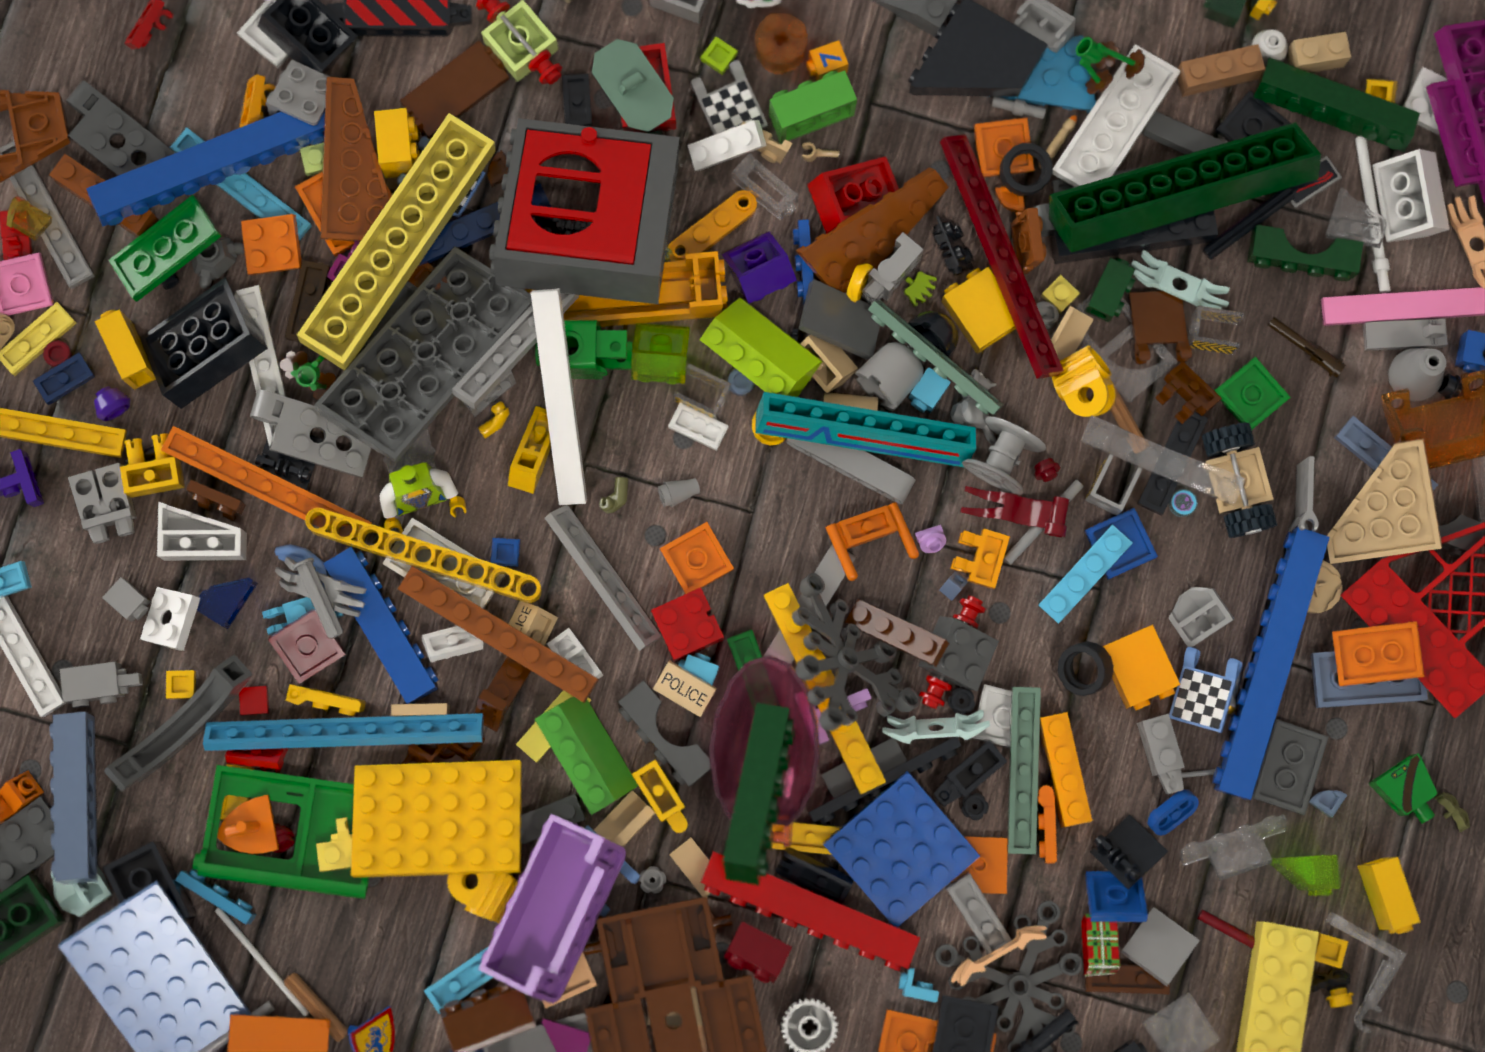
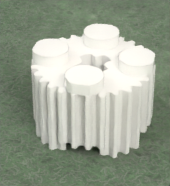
M811 997L810 1000L804 998V1001L798 999V1002H793L788 1006V1011L785 1010L786 1016H782L784 1021L781 1022L783 1026L781 1031L784 1032L782 1036L785 1038L786 1044L788 1043L790 1048L794 1047V1052H820L821 1050L825 1052V1048H830V1043H834L833 1038L837 1037L835 1032H838V1029L835 1026L838 1023L834 1021L836 1019V1016L832 1015L834 1012L823 1001L820 1003L819 999L814 1001ZM807 1019H813V1024H817V1028L811 1030V1034H805L806 1030L801 1029L802 1023H807Z

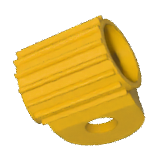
M1086 346L1060 361L1064 371L1058 376H1053L1052 381L1058 396L1062 401H1065L1068 408L1074 414L1083 417L1100 416L1112 408L1116 399V390L1110 378L1112 375L1105 361L1091 346ZM1089 388H1091L1094 393L1092 401H1089V399L1087 398V391L1089 390Z
M510 873L475 874L478 877V885L472 890L466 885V879L470 874L448 875L449 891L456 900L466 905L464 910L498 923L501 922L506 911L507 902L512 898L518 886V880Z

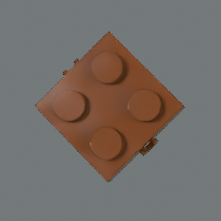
M1027 208L1023 212L1016 213L1017 218L1010 223L1014 252L1024 274L1030 273L1046 257V246L1041 238L1043 222L1041 216H1038V208Z

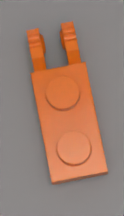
M1047 785L1040 787V790H1038V804L1044 809V813H1038L1039 830H1044V841H1039L1040 858H1045V864H1055L1057 862L1054 789Z

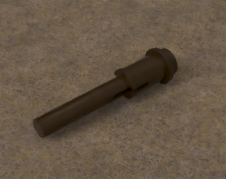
M1273 317L1269 322V327L1310 355L1311 358L1309 360L1329 372L1328 376L1331 377L1333 375L1337 378L1345 368L1346 364L1342 362V358L1340 360L1323 349L1322 346L1317 348L1277 318Z

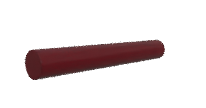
M1201 910L1197 918L1198 920L1253 949L1255 937L1207 911Z

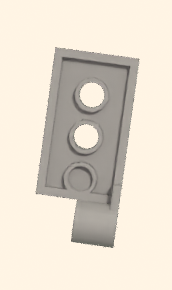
M257 390L250 417L265 423L277 424L269 450L359 478L363 477L371 447L322 417L314 405L272 392ZM313 428H319L323 431L324 440L321 443H314L310 439V431ZM339 436H345L349 439L350 448L347 451H341L337 448L336 440Z

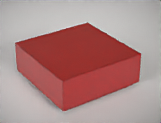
M268 686L243 687L239 692L241 716L269 714Z

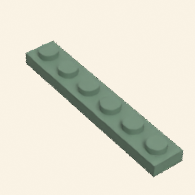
M881 300L874 301L868 308L873 313L871 318L882 327L886 324L894 331L892 336L902 344L907 342L914 348L912 352L915 356L924 362L926 360L931 362L935 366L933 370L943 379L950 378L956 384L954 388L965 397L970 395L977 401L975 406L985 414L990 412L994 415L1004 405Z
M1012 686L1008 854H1036L1040 687Z

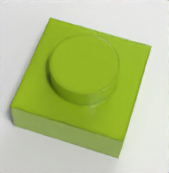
M715 37L701 56V61L723 75L737 56L738 51L718 37Z

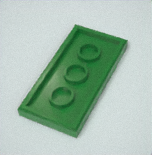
M192 194L108 261L132 299L138 302L222 237L197 197Z

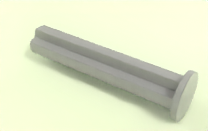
M308 558L295 564L293 569H297L327 637L333 639L343 633V629L312 563L314 559Z

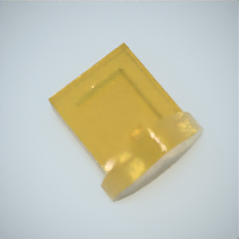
M14 197L8 210L6 225L17 229L36 241L51 225L52 217L31 205L24 198Z

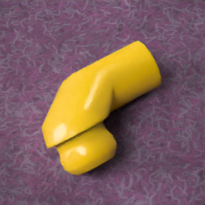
M502 401L491 407V411L495 416L478 427V430L485 439L501 429L510 414L509 408H506Z

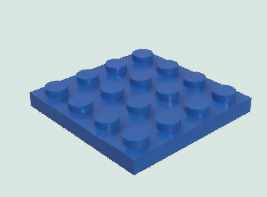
M908 771L823 842L828 851L896 928L980 857L977 851Z

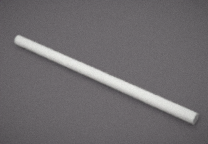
M217 908L215 910L217 915L303 1016L306 1017L310 1012L288 990L283 983L284 981L222 909Z

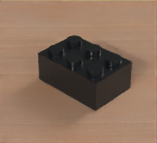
M152 841L103 867L120 904L155 881H158L186 922L197 916L182 884L175 881L177 874L161 841Z

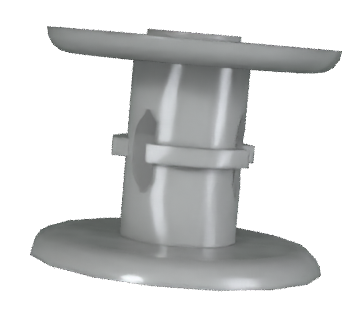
M988 416L985 418L987 427L999 437L995 445L989 447L988 451L990 454L986 462L967 459L962 464L969 472L990 485L1012 494L1021 495L1024 493L1023 487L1016 479L1010 476V473L1015 465H1019L1020 461L1018 458L1023 449L1032 452H1042L1047 449L1046 445L1027 430L1006 420Z

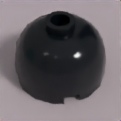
M934 310L924 311L909 321V325L948 358L951 357L956 350L959 336L953 320L948 315Z

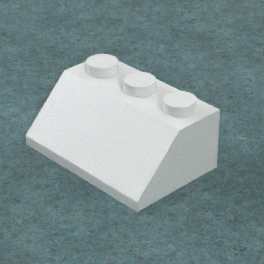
M1418 149L1372 165L1386 242L1422 238L1450 230L1435 152Z

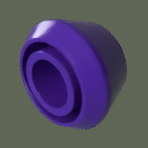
M108 386L96 393L97 398L94 400L97 418L100 420L110 421L115 419L130 407L131 399L117 388L111 389Z

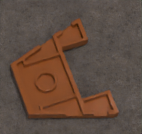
M0 90V112L9 110L16 152L0 155L1 183L71 142L68 136L69 132L63 101L59 92L25 91V94L10 93L9 90Z

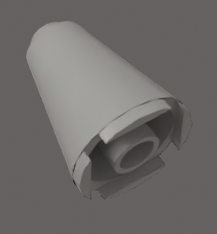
M1406 349L1396 355L1388 371L1389 384L1396 394L1409 399V401H1424L1432 397L1439 390L1446 368V358L1437 349Z

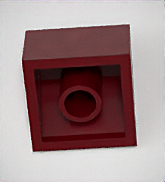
M742 921L724 958L729 960L728 963L732 967L739 970L746 969L754 973L753 976L757 980L764 983L770 981L774 984L792 947Z

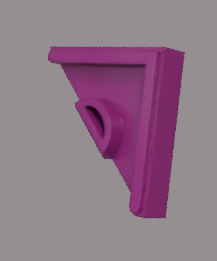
M547 1018L542 1019V1024L556 1052H587L591 1041L588 1031Z

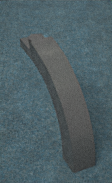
M235 654L213 669L202 686L171 718L133 749L108 765L104 770L106 775L122 792L137 781L141 782L199 735L205 729L206 722H212L231 703L253 674Z

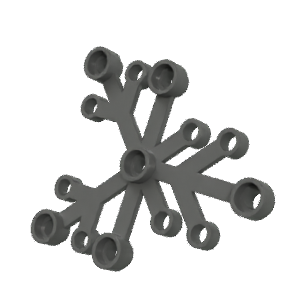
M811 573L802 579L800 592L803 596L811 599L820 620L810 614L805 607H800L794 611L792 619L798 626L807 624L828 638L831 644L822 639L817 632H811L804 637L803 642L808 650L814 651L818 648L831 658L818 660L812 655H807L798 661L795 669L796 674L802 680H812L821 672L837 669L833 685L826 687L815 686L807 693V698L813 705H819L830 698L827 709L820 714V726L826 731H835L842 725L849 726L857 720V713L852 708L844 691L847 676L852 672L872 685L879 700L876 704V709L880 715L888 716L895 710V706L901 712H910L920 703V699L915 690L907 687L899 691L894 687L902 680L898 670L891 668L885 673L876 675L859 664L872 660L878 663H887L896 656V648L878 641L873 645L872 649L856 652L854 647L856 639L860 637L859 628L854 624H849L842 629L845 614L849 611L847 603L838 599L831 604L830 611L833 615L831 619L820 595L825 589L823 579L815 573ZM840 633L842 634V637L844 639V644L840 638Z
M1044 901L1038 905L1036 912L1039 920L1036 926H1045L1048 929L1050 923L1058 920L1060 909L1056 903ZM1045 907L1052 909V915L1048 918L1043 915ZM1021 914L1014 918L1013 925L1015 929H1020L1017 921L1021 917L1026 919V927L1031 926V920L1026 915ZM1054 930L1045 939L1030 940L1026 944L1027 951L1019 972L1006 975L985 965L984 972L971 974L965 983L967 984L984 977L1004 985L977 998L970 996L961 998L993 1004L1008 997L1003 1013L996 1019L997 1028L1004 1032L1012 1029V1019L1020 1001L1024 1013L1013 1041L1007 1045V1052H1011L1013 1044H1019L1021 1047L1020 1043L1023 1040L1026 1041L1030 1028L1033 1034L1036 1035L1043 1029L1041 1023L1048 1025L1057 1018L1036 1009L1030 997L1047 1003L1050 1008L1055 1010L1062 1008L1064 1005V997L1060 993H1050L1035 987V985L1063 973L1070 976L1076 975L1082 969L1081 958L1077 954L1066 953L1061 956L1059 963L1030 975L1038 953L1054 946L1060 947L1066 944L1068 937L1063 930ZM1056 933H1061L1063 935V941L1061 943H1056L1054 941V935ZM974 936L966 937L963 940L962 946L969 953L971 961L982 958L979 940ZM969 939H973L976 942V947L973 950H969L966 947ZM948 944L939 946L935 951V960L943 967L953 965L959 967L967 959L958 955L957 950ZM944 950H948L951 954L948 961L941 959V952ZM1071 958L1075 965L1072 969H1067L1065 961ZM951 974L948 978L949 986L954 990H961L965 985L954 987L951 981L953 974ZM1018 980H1021L1024 984L1021 991L1014 989V983ZM1053 996H1058L1060 998V1004L1058 1006H1053L1051 1004V998ZM1004 1017L1009 1020L1007 1028H1001L999 1024L1000 1020ZM1074 1025L1069 1032L1063 1035H1072L1075 1032L1076 1026ZM1049 1045L1042 1052H1053V1049Z

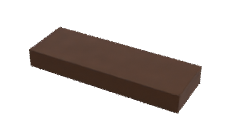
M1120 964L1116 974L1085 976V992L1170 994V983L1168 986L1164 985L1139 965Z

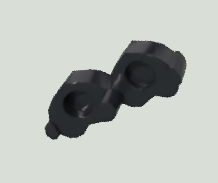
M1337 968L1330 971L1329 975L1314 973L1312 975L1310 993L1311 991L1317 992L1323 988L1330 991L1332 990V985L1350 984V974Z

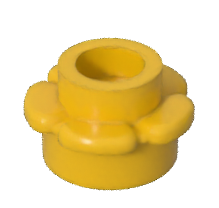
M1346 988L1330 990L1331 996L1326 997V1000H1329L1330 1008H1338L1352 1005L1351 996L1354 994L1352 992L1347 993Z

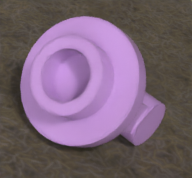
M941 525L915 533L916 541L925 553L938 552L946 544V537Z

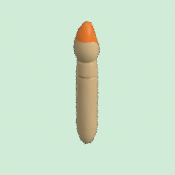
M1072 115L1063 123L1061 130L1047 148L1046 152L1049 154L1051 161L1067 139L1069 133L1075 128L1077 122L1076 115Z

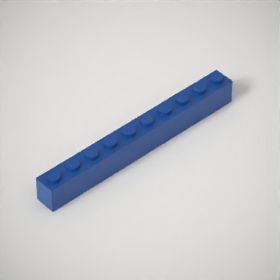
M283 112L276 113L86 188L90 201L102 227L119 224L126 217L144 214L151 207L159 204H169L176 197L184 194H194L201 187L209 184H219L231 175H242L252 167L259 164L267 165L284 154H295L302 147L309 144H320L324 141L325 112L317 125H310Z
M1297 527L1292 530V533L1288 532L1285 537L1283 547L1287 549L1284 558L1279 559L1275 573L1279 574L1277 582L1271 585L1268 593V599L1271 600L1269 609L1264 610L1261 616L1260 625L1263 626L1261 635L1256 636L1252 646V651L1255 652L1253 662H1248L1245 669L1244 678H1247L1245 688L1239 690L1236 704H1239L1237 715L1233 714L1229 722L1228 730L1231 731L1229 741H1224L1220 756L1224 758L1221 768L1217 767L1213 775L1212 783H1215L1214 790L1244 800H1251L1328 545L1329 536L1307 529L1301 531Z

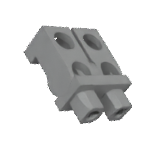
M902 232L896 239L894 254L890 259L883 260L878 266V271L873 268L868 274L867 285L862 291V298L870 305L876 300H881L882 297L888 301L893 294V290L901 284L921 261L924 249Z
M120 463L95 469L96 473L88 471L68 477L82 527L89 532L95 544L110 540L106 528L108 526L115 525L120 537L135 533L133 519H136L137 516L132 498L124 494L120 467L124 465Z

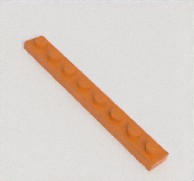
M175 426L172 427L161 448V451L305 520L307 513L311 509L323 508L372 524V522ZM322 515L315 517L313 520V525L319 528L326 524V517ZM342 525L339 529V535L341 537L349 536L353 529L352 525Z

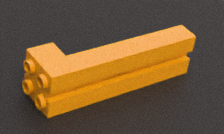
M718 251L685 254L686 261L665 262L659 304L579 295V298L563 314L564 320H597L601 327L716 317L722 312L723 308H727L726 286H721L720 283L725 282L724 259L719 260ZM525 289L530 294L534 291L533 289Z

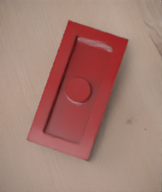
M162 0L149 1L124 42L126 46L132 50L140 49V47L144 48L152 37V34L149 32L153 26L161 31L166 29L160 23L159 18L163 15L168 19H172L173 14L168 10H161L165 2Z
M26 208L0 211L3 261L32 254L29 213Z
M288 748L227 750L225 758L226 763L258 766L262 771L272 768L275 769L276 773H280Z

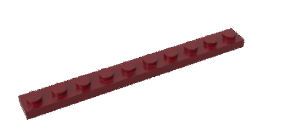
M966 135L945 136L940 141L941 147L1037 379L1058 376L1064 370Z

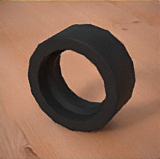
M1021 143L1014 146L1003 157L1000 164V178L1003 185L1010 192L1019 196H1030L1038 193L1049 183L1052 176V161L1049 154L1042 147L1034 143ZM1030 154L1040 162V178L1031 185L1017 183L1012 177L1011 164L1019 155Z
M1086 641L1072 645L1062 653L1058 660L1060 681L1067 690L1076 695L1086 696L1099 692L1108 686L1113 677L1114 666L1111 656L1098 643ZM1083 652L1092 656L1098 667L1097 680L1088 685L1077 678L1073 669L1075 656Z

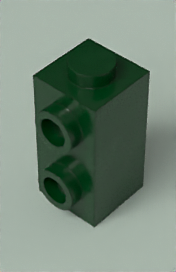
M1120 258L1109 259L1084 312L1108 323L1113 316L1118 317L1125 304L1121 301L1124 292L1130 293L1136 280L1132 277L1135 269L1130 267L1129 262Z

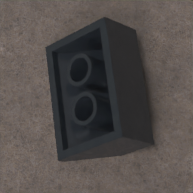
M276 0L262 14L257 25L262 32L294 61L323 74H326L358 37L320 0Z

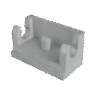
M1026 0L1017 11L1020 17L1014 22V25L1047 43V48L1055 53L1074 36L1076 18L1047 0Z

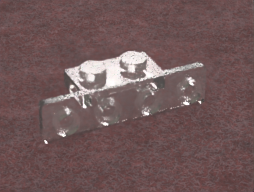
M1285 815L1269 816L1260 823L1242 825L1236 831L1227 834H1216L1209 840L1201 843H1189L1181 849V863L1185 866L1209 857L1219 881L1271 864L1272 858L1263 839L1285 832L1287 818Z

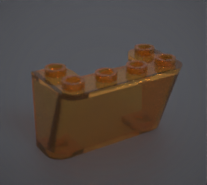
M1485 370L1461 375L1462 396L1415 408L1410 407L1408 388L1382 394V408L1394 442L1424 439L1429 469L1485 456ZM1476 379L1483 380L1480 387L1476 389L1469 388L1472 381ZM1395 399H1402L1403 403L1399 407L1393 408L1391 402Z

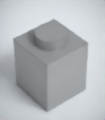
M122 577L102 597L124 618L131 622L135 619H141L149 609L147 606L151 602L129 581Z

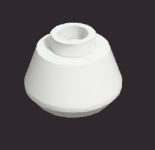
M1263 30L1252 41V45L1259 44L1264 64L1267 63L1269 58L1282 61L1287 54V41L1283 34L1277 30Z

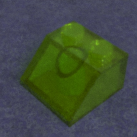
M636 323L632 350L631 380L685 384L690 327Z
M1337 855L1269 859L1270 865L1298 890H1308V896L1332 895V889H1340Z

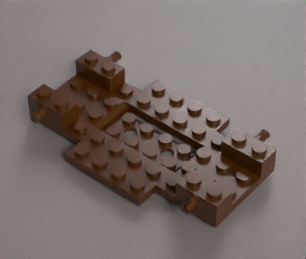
M707 896L596 919L599 941L587 943L584 949L592 947L594 949L583 952L584 956L601 952L604 957L612 1003L585 1008L593 1052H651L641 998L646 997L656 1052H703L691 993L692 987H696L709 1052H767L751 974L723 980L715 936L717 928L733 926L732 920L721 922L731 919V914L714 917L709 909ZM671 1012L678 1013L682 1018L681 1025L676 1029L669 1028L665 1022L666 1016Z

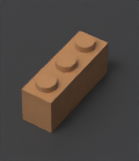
M1259 44L1183 61L1178 67L1181 71L1177 79L1182 97L1257 80L1265 70Z

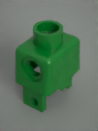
M564 320L568 353L572 349H578L576 353L569 355L572 379L603 380V376H608L607 370H632L633 342L627 341V330H602L597 320ZM536 343V344H535L536 364H537V366H540L538 344ZM617 359H626L621 363L617 361Z

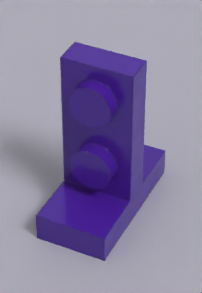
M22 449L10 452L17 473L0 478V497L3 495L5 498L20 494L22 489L27 504L32 507L44 504L28 453Z

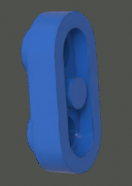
M1187 789L1176 792L1171 798L1150 813L1148 818L1149 828L1159 836L1168 834L1196 811L1199 804L1198 798Z

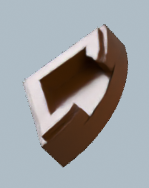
M502 150L493 157L489 166L488 179L491 187L501 183L503 175L508 173L506 156Z

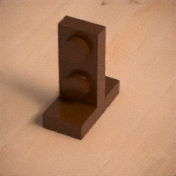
M508 656L487 690L483 689L478 697L474 713H483L484 726L495 732H498L506 712L532 672Z

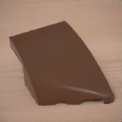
M482 738V742L410 744L408 746V756L401 764L472 762L485 742V738Z

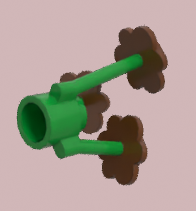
M1090 37L1083 38L1076 47V54L1081 58L1079 64L1091 76L1090 80L1085 84L1087 93L1092 95L1096 92H1102L1113 81V76L1109 70L1105 69L1113 67L1115 59L1127 63L1124 69L1126 78L1131 79L1135 74L1140 73L1145 64V54H1142L1143 51L1138 49L1136 53H1131L1128 58L1120 54V49L1115 46L1113 41L1097 43ZM1091 63L1096 64L1097 69L1101 71L1095 72Z
M305 351L287 352L286 358L280 361V368L286 371L285 375L287 378L295 377L299 385L309 387L314 392V399L319 400L337 379L333 373L328 372L324 374L320 372L318 366L323 360L327 359L320 355L315 361L310 363L307 361L308 355Z

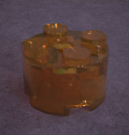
M771 13L760 22L755 33L754 52L764 69L774 74H786L787 71L801 66L806 57L808 40L804 23L798 18L785 13ZM782 41L784 43L782 46H778L777 42Z

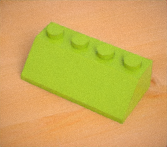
M742 298L737 299L717 315L700 338V341L768 393L798 397L823 362Z

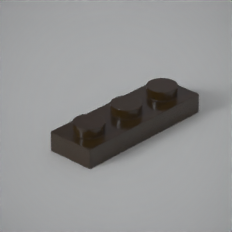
M302 261L285 333L286 340L300 342L297 336L298 332L325 294L328 281L327 274L331 269L329 265Z

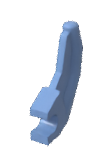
M292 544L275 548V555L281 561H285L286 557H290L298 563L305 559L313 558L314 562L312 563L315 570L328 576V572L323 565L324 562L309 549Z

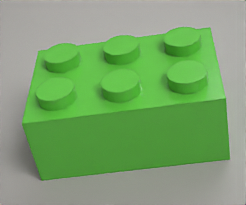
M845 70L839 73L831 71L825 74L821 80L816 82L812 80L805 81L798 85V89L790 92L782 90L773 95V98L770 99L769 117L781 144L784 140H793L855 115L857 98Z

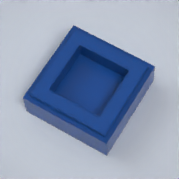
M492 538L491 563L503 567L519 568L520 539Z

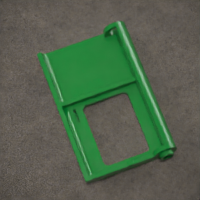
M217 765L203 848L201 853L195 854L193 870H197V875L202 877L366 899L370 877L353 878L351 876V868L320 872L316 847L318 843L331 842V835L338 834L336 819L347 818L349 834H352L354 784ZM228 795L247 798L269 795L270 801L299 805L301 813L293 857L290 860L219 850L216 844L224 798Z

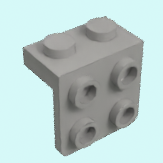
M291 60L286 70L282 71L276 88L270 92L266 100L269 116L283 112L310 125H317L325 112L326 78L329 76Z

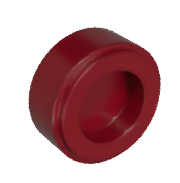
M59 340L48 343L43 352L44 360L53 368L73 356L71 348Z

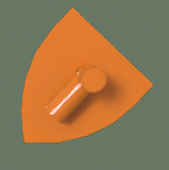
M269 795L243 802L232 810L219 827L218 839L226 846L244 853L258 854L279 850Z

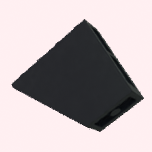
M962 0L961 4L956 2L948 15L951 17L948 25L942 24L935 36L938 40L933 48L929 46L921 59L924 61V64L920 70L915 68L908 80L911 83L909 93L918 96L1018 97L1045 54L1048 44L973 0Z

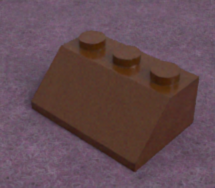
M504 982L498 983L497 987L488 991L485 989L478 990L465 1000H452L446 1003L444 1008L439 1009L453 1052H473L536 1027L524 993Z

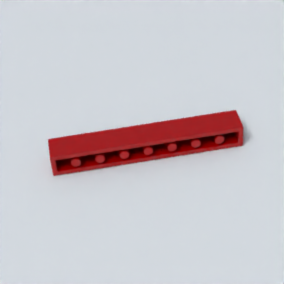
M712 852L700 883L705 885L704 891L719 896L720 892L731 895L729 901L745 907L746 902L757 906L755 912L769 918L772 913L782 917L781 923L793 928H797L798 924L808 928L807 934L822 939L823 935L834 938L832 944L848 950L850 945L860 949L858 955L874 961L875 956L886 960L884 966L896 971H900L901 967L909 968L921 937L769 874L766 877L761 876L760 885L726 880L723 867L724 855Z

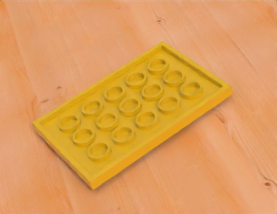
M521 760L355 766L351 876L357 878L521 872Z

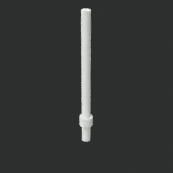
M1360 136L1355 138L1374 254L1372 265L1374 273H1377L1379 292L1386 293L1391 291L1388 278L1390 266L1389 260L1385 258L1367 140Z

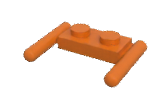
M897 502L825 527L849 581L856 580L858 574L847 549L893 534L896 531L900 535L909 558L916 559L919 556V551Z

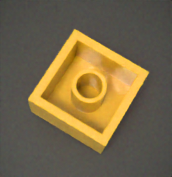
M407 108L374 111L378 162L385 178H396L401 173L407 175L420 156L417 143L414 142L419 141L418 127L415 125L414 116H409Z

